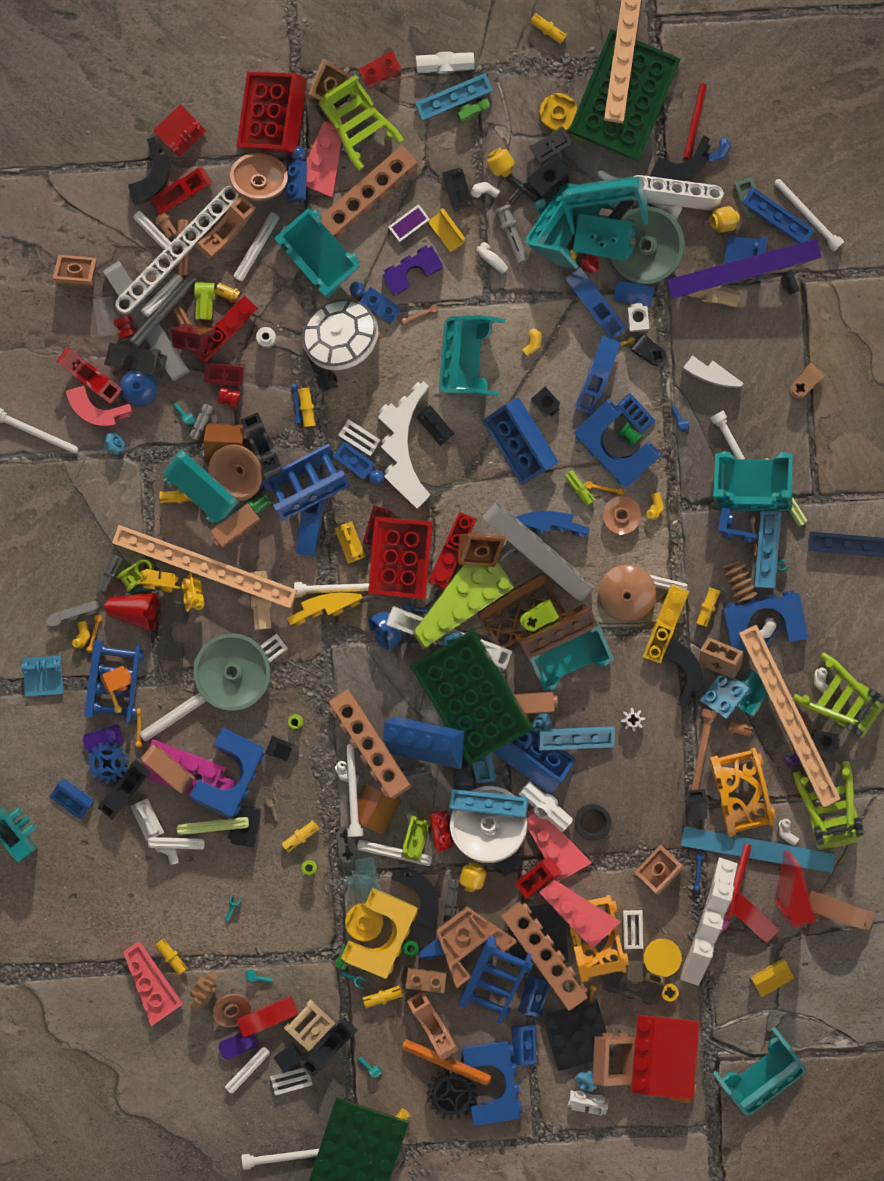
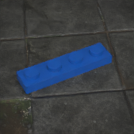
M753 187L749 189L741 202V205L797 244L808 241L814 232V229Z

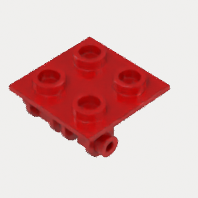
M181 104L153 130L179 158L207 132Z
M447 810L431 812L429 818L436 852L453 848L454 840L450 831L451 819L449 814H447Z

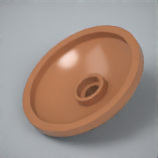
M252 153L245 155L233 164L230 171V182L234 190L250 200L263 201L278 196L287 185L288 174L285 166L280 160L269 154Z
M227 445L217 450L211 457L208 468L209 475L237 500H247L259 491L263 481V472L259 460L250 450L239 445Z
M624 564L612 568L603 576L599 585L598 596L602 608L608 615L620 621H635L644 617L653 607L656 598V587L652 577L644 569L635 565ZM629 592L631 594L630 598H625L623 596L624 593Z

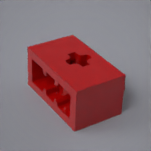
M393 51L358 69L368 90L402 72Z
M550 857L539 862L520 878L515 885L527 899L536 895L562 872Z

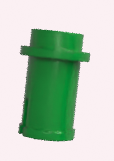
M410 940L404 944L403 950L406 955L414 956L417 954L419 947L415 941ZM413 945L415 948L409 951L408 946Z
M343 944L338 959L335 960V966L343 970L349 967L348 963L341 958L346 948L345 944Z

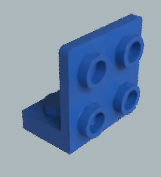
M728 236L724 264L766 253L767 237L751 239ZM762 274V275L755 276V277H751V278H759V279H761V277L763 276V274Z
M722 508L718 532L721 533L722 537L733 539L734 536L740 537L741 541L752 543V540H757V534L728 529V526L732 527L734 516L731 514L730 509Z

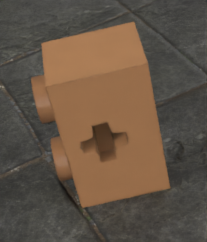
M708 637L700 650L699 663L701 666L732 679L735 678L742 667L743 651Z
M408 967L407 989L444 993L446 971Z

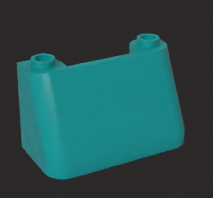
M308 208L274 239L325 298L328 299L360 267L358 264L360 260L354 253L350 255L320 221L322 216L315 209L311 211Z
M728 451L715 453V507L719 510L727 508L732 511L791 510L793 504V454L779 452L778 455L774 456V460L735 459V456Z
M598 623V627L529 660L544 692L555 690L558 687L560 677L592 662L596 666H607L610 662L614 661V658Z

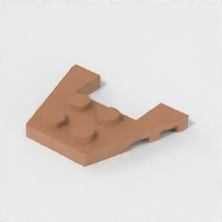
M465 907L436 930L457 988L471 978L459 960L487 940L489 935L496 938V944L503 952L517 942L515 938L469 907Z

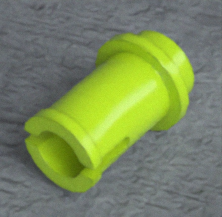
M293 714L288 719V725L292 729H299L303 725V719L300 715ZM294 718L298 720V725L292 724Z
M311 860L305 861L301 867L302 872L308 876L313 875L317 870L316 863ZM306 865H312L313 869L311 871L308 870Z

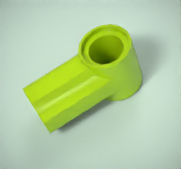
M195 282V319L212 320L215 283Z

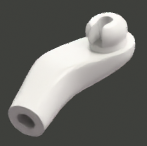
M483 242L477 247L476 250L480 257L497 271L503 274L507 270L508 266L497 254L489 251V244Z

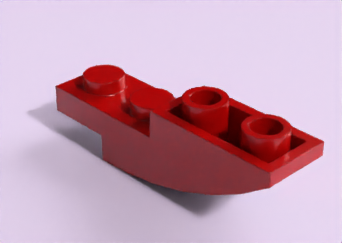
M244 295L212 327L215 334L208 338V342H214V345L204 350V353H193L205 364L239 331L259 308Z
M459 511L428 580L429 584L442 590L446 589L458 563L459 534H470L477 519Z

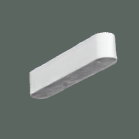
M643 175L634 176L642 180L647 202L714 211V209L719 208L724 194L722 188L716 185Z

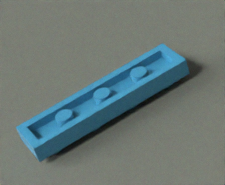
M486 73L415 102L422 121H425L493 92Z
M761 511L755 577L756 588L775 589L781 512Z
M614 727L538 730L539 750L614 747Z
M452 789L449 809L526 818L528 798Z

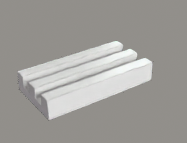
M349 419L338 435L369 456L372 455L381 441ZM348 427H354L361 433L365 434L366 436L374 440L375 443L372 444L371 442L367 441L360 435L350 430ZM348 432L371 447L370 451L345 436L344 433Z
M277 633L260 645L264 648L275 639L278 641L265 651L267 655L281 645L282 649L271 656L269 662L288 649Z
M623 910L624 949H643L642 910ZM627 915H631V945H628ZM635 915H638L639 945H635Z
M303 1067L270 1076L275 1095L313 1085L310 1074ZM305 1071L306 1075L276 1083V1079ZM304 1079L308 1081L278 1090V1087Z

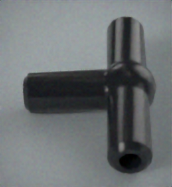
M512 174L505 177V180L516 187L515 191L508 198L511 204H514L522 193L533 201L538 199L539 196L528 188L526 183L519 181Z

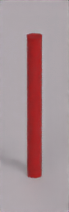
M700 83L683 155L685 159L691 158L707 88L705 83Z
M744 844L734 878L732 899L724 915L728 919L732 917L752 848L749 844Z

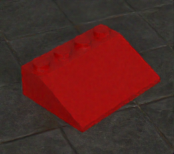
M247 71L236 147L274 153H294L296 147H298L307 78L296 73Z
M375 517L368 594L427 599L433 522Z
M785 850L776 891L778 898L775 899L777 909L780 910V913L786 919V922H790L793 927L814 922L816 919L801 866L789 850Z
M653 1015L637 1016L631 1093L694 1099L700 1021Z

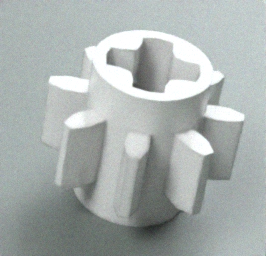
M631 708L630 713L623 712L626 717L621 722H626L625 729H628L630 726L633 732H635L636 726L643 727L640 722L645 720V718L639 716L641 710L634 713V709ZM632 714L638 718V721H635V725L628 722V718H631Z

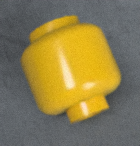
M500 147L488 154L487 165L495 176L502 175L504 178L513 172L512 168L515 165V161L507 149H501Z
M731 206L714 209L712 215H710V225L718 233L735 230L737 223L740 221L739 213Z
M469 862L463 866L459 882L464 887V890L475 892V890L482 889L486 878V871L481 864Z

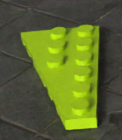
M498 561L495 567L463 565L413 631V634L424 649L515 588V586Z

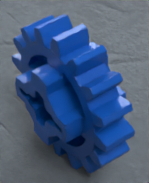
M100 742L98 744L99 748L94 746L92 748L94 753L88 754V757L92 758L87 761V764L91 765L88 771H94L92 777L99 776V782L103 779H106L107 783L110 782V779L117 782V776L122 778L124 775L122 771L128 770L124 766L129 763V760L124 759L128 754L122 753L121 751L124 747L117 748L116 742L113 746L110 745V742H106L105 746ZM103 750H111L113 752L105 753ZM96 757H97V759L99 760V766H98V767H96V764H95V759H96ZM118 757L121 761L120 768L118 767L119 765L116 763V759ZM111 759V760H112L111 765L108 764V765L106 766V765L104 764L105 760ZM110 771L112 774H104L103 772Z

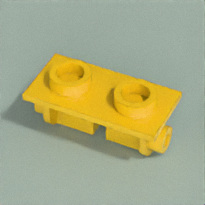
M353 522L334 528L348 564L366 557Z
M145 569L140 573V577L143 578L142 582H137V584L144 585V589L155 590V587L161 588L162 592H172V589H180V587L175 586V583L178 582V576H175L174 573L161 572L159 579V571Z
M190 572L183 579L181 585L184 592L183 602L186 606V612H189L191 607L196 610H201L204 607L203 595H201V580L197 577L193 578L192 572Z

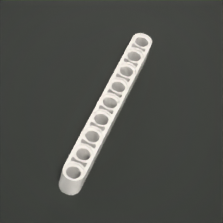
M232 186L225 187L118 297L115 307L119 314L128 315L219 222L229 207L239 197V194ZM232 192L235 195V199H226L225 193ZM217 205L221 207L222 212L216 214L211 208ZM201 219H205L208 221L209 225L207 227H201L198 221ZM187 233H193L196 239L193 241H189L186 239L185 235ZM179 246L183 252L176 255L173 253L172 248ZM166 260L169 262V267L161 268L159 262ZM150 273L154 274L156 280L149 282L145 276ZM135 287H140L143 290V294L136 296L132 290ZM127 301L130 307L126 310L121 309L119 303Z

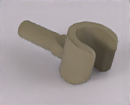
M273 793L274 798L272 800H268L267 795H265V801L267 806L270 807L273 821H277L276 795Z

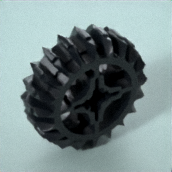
M444 1068L445 1075L438 1071L437 1076L439 1079L434 1076L431 1078L435 1084L428 1083V1087L433 1090L426 1091V1095L432 1096L427 1099V1102H434L430 1109L433 1110L437 1107L438 1109L435 1114L439 1115L442 1111L443 1119L446 1118L447 1114H450L449 1118L453 1120V1114H456L459 1120L461 1119V1112L464 1116L468 1115L465 1110L466 1108L472 1111L470 1103L477 1104V1101L472 1098L478 1097L477 1092H472L477 1089V1085L471 1086L474 1082L473 1080H467L466 1077L452 1071L448 1074V1070ZM451 1079L463 1082L466 1087L454 1086ZM443 1081H446L447 1089L441 1092V1094L436 1095L438 1086ZM450 1086L453 1092L458 1093L455 1094V1102L451 1095H447V1093H449ZM464 1093H468L466 1102L459 1107L458 1098L464 1095ZM447 1100L451 1102L453 1109L444 1107L439 1101Z

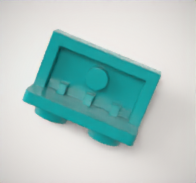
M749 669L741 682L750 689L737 707L753 717L759 711L761 704L768 697V694L759 675Z

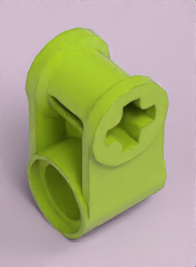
M140 560L117 576L127 587V592L140 585L137 582H142L143 578L140 577V566L142 563L148 564L149 570H154V565L151 561Z
M547 600L524 613L520 618V623L523 628L535 631L555 621L559 616L551 601ZM528 618L534 619L532 621L533 625L527 624L529 622Z

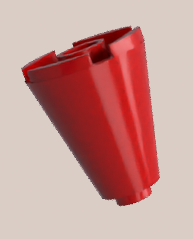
M156 593L110 597L104 604V611L111 618L146 631L154 630L159 617V613H156V607H160L159 597Z

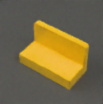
M443 208L440 210V213L428 221V224L450 253L466 242L463 234Z
M782 958L750 978L760 996L764 997L793 980L794 976L787 962Z

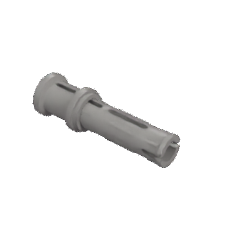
M509 204L494 210V212L499 217L501 229L506 232L517 263H521L529 258L515 227L517 221L513 219Z

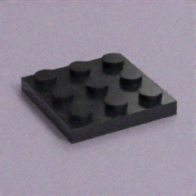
M551 904L528 906L532 911L529 915L533 920L537 918L543 929L541 931L544 936L548 934L554 942L552 945L556 952L560 950L566 959L563 962H569L565 919ZM521 918L518 921L520 928H526L529 925V921L526 918ZM508 926V934L517 941L509 948L510 955L525 961L528 953ZM532 934L529 937V941L532 944H536L540 941V936ZM543 950L540 957L547 960L551 957V952Z
M597 999L578 1004L570 1011L564 1008L542 1015L557 1071L594 1061L595 1037H600L603 1033H607ZM609 1046V1057L613 1056L611 1046Z

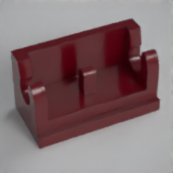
M183 324L171 329L173 348L204 353V350L214 345V342H208V338L215 334L213 328Z
M207 361L205 364L204 382L242 386L246 365Z
M373 505L363 543L372 545L375 517L390 518L392 511Z

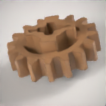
M210 970L206 978L202 976L199 978L189 995L193 997L189 1005L190 1008L197 1011L202 1003L207 1005L216 990L217 985L214 982L218 974Z

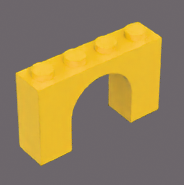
M372 888L365 906L370 910L389 917L392 924L391 936L383 946L378 948H367L348 941L341 958L346 963L387 979L388 974L390 975L393 971V963L396 957L401 953V945L409 935V927L417 917L418 908L409 902Z

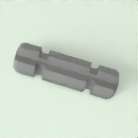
M208 404L203 405L202 412L199 413L193 426L194 430L190 433V437L194 440L200 439L201 431L204 430L209 419L208 416L213 411V407Z

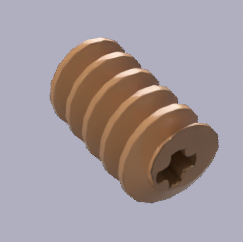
M740 561L722 567L723 569H729L725 577H732L728 584H734L730 591L737 592L732 596L733 598H739V601L736 603L757 595V592L750 591L755 587L748 584L752 578L745 577L749 573V570H743L747 563H741Z

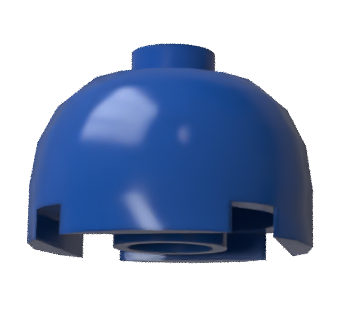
M144 369L130 370L122 377L120 387L122 388L120 394L132 406L144 407L156 398L158 383L149 371Z
M386 611L373 615L367 620L370 631H375L377 635L375 639L385 650H391L401 642L404 631L386 625L390 615Z

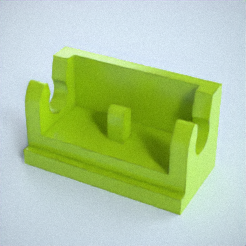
M411 816L401 857L420 861L429 828L427 820L419 821L417 817Z

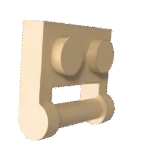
M311 999L306 1003L307 1006L298 1016L284 1027L307 1051H310L335 1024ZM314 1011L317 1015L298 1033L295 1029Z

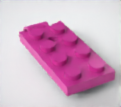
M152 739L150 747L153 743L159 746L194 778L197 774H201L202 781L223 790L236 786V780L223 776L227 767ZM144 762L151 771L147 777L148 779L173 788ZM196 778L184 793L190 795L197 781Z

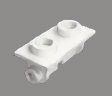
M148 798L130 806L146 841L150 837H157L164 833Z
M571 1090L568 1107L571 1110L585 1112L587 1106L589 1107L588 1113L602 1116V1114L606 1115L608 1110V1098L599 1094L592 1095L583 1091Z

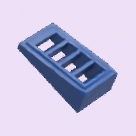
M631 393L616 405L641 434L656 421ZM631 401L632 404L625 410L623 407ZM636 406L638 409L630 416L629 412ZM642 412L643 415L635 421L633 418ZM647 417L649 420L640 427L639 423Z

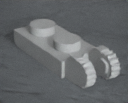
M98 600L81 604L53 615L51 614L46 618V623L52 627L59 625L63 619H66L67 622L78 619L77 615L82 613L85 616L96 613L95 609L100 607Z

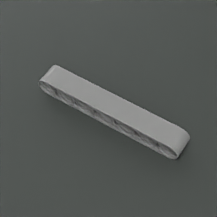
M120 261L103 270L118 296L133 283ZM137 287L132 290L134 295H141ZM144 299L130 313L139 329L153 315L152 313L146 318L141 313L142 308L147 304ZM122 301L128 309L130 304L127 301ZM158 324L146 337V340L174 382L190 371L177 350L173 348L172 342L161 325Z
M495 502L483 515L484 520L502 536H505V539L578 601L582 602L595 588L586 577L498 502Z

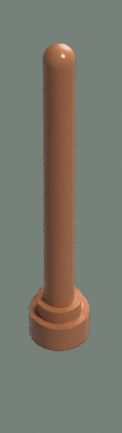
M702 709L701 716H703L704 724L691 790H697L700 787L711 724L717 718V712L711 709Z

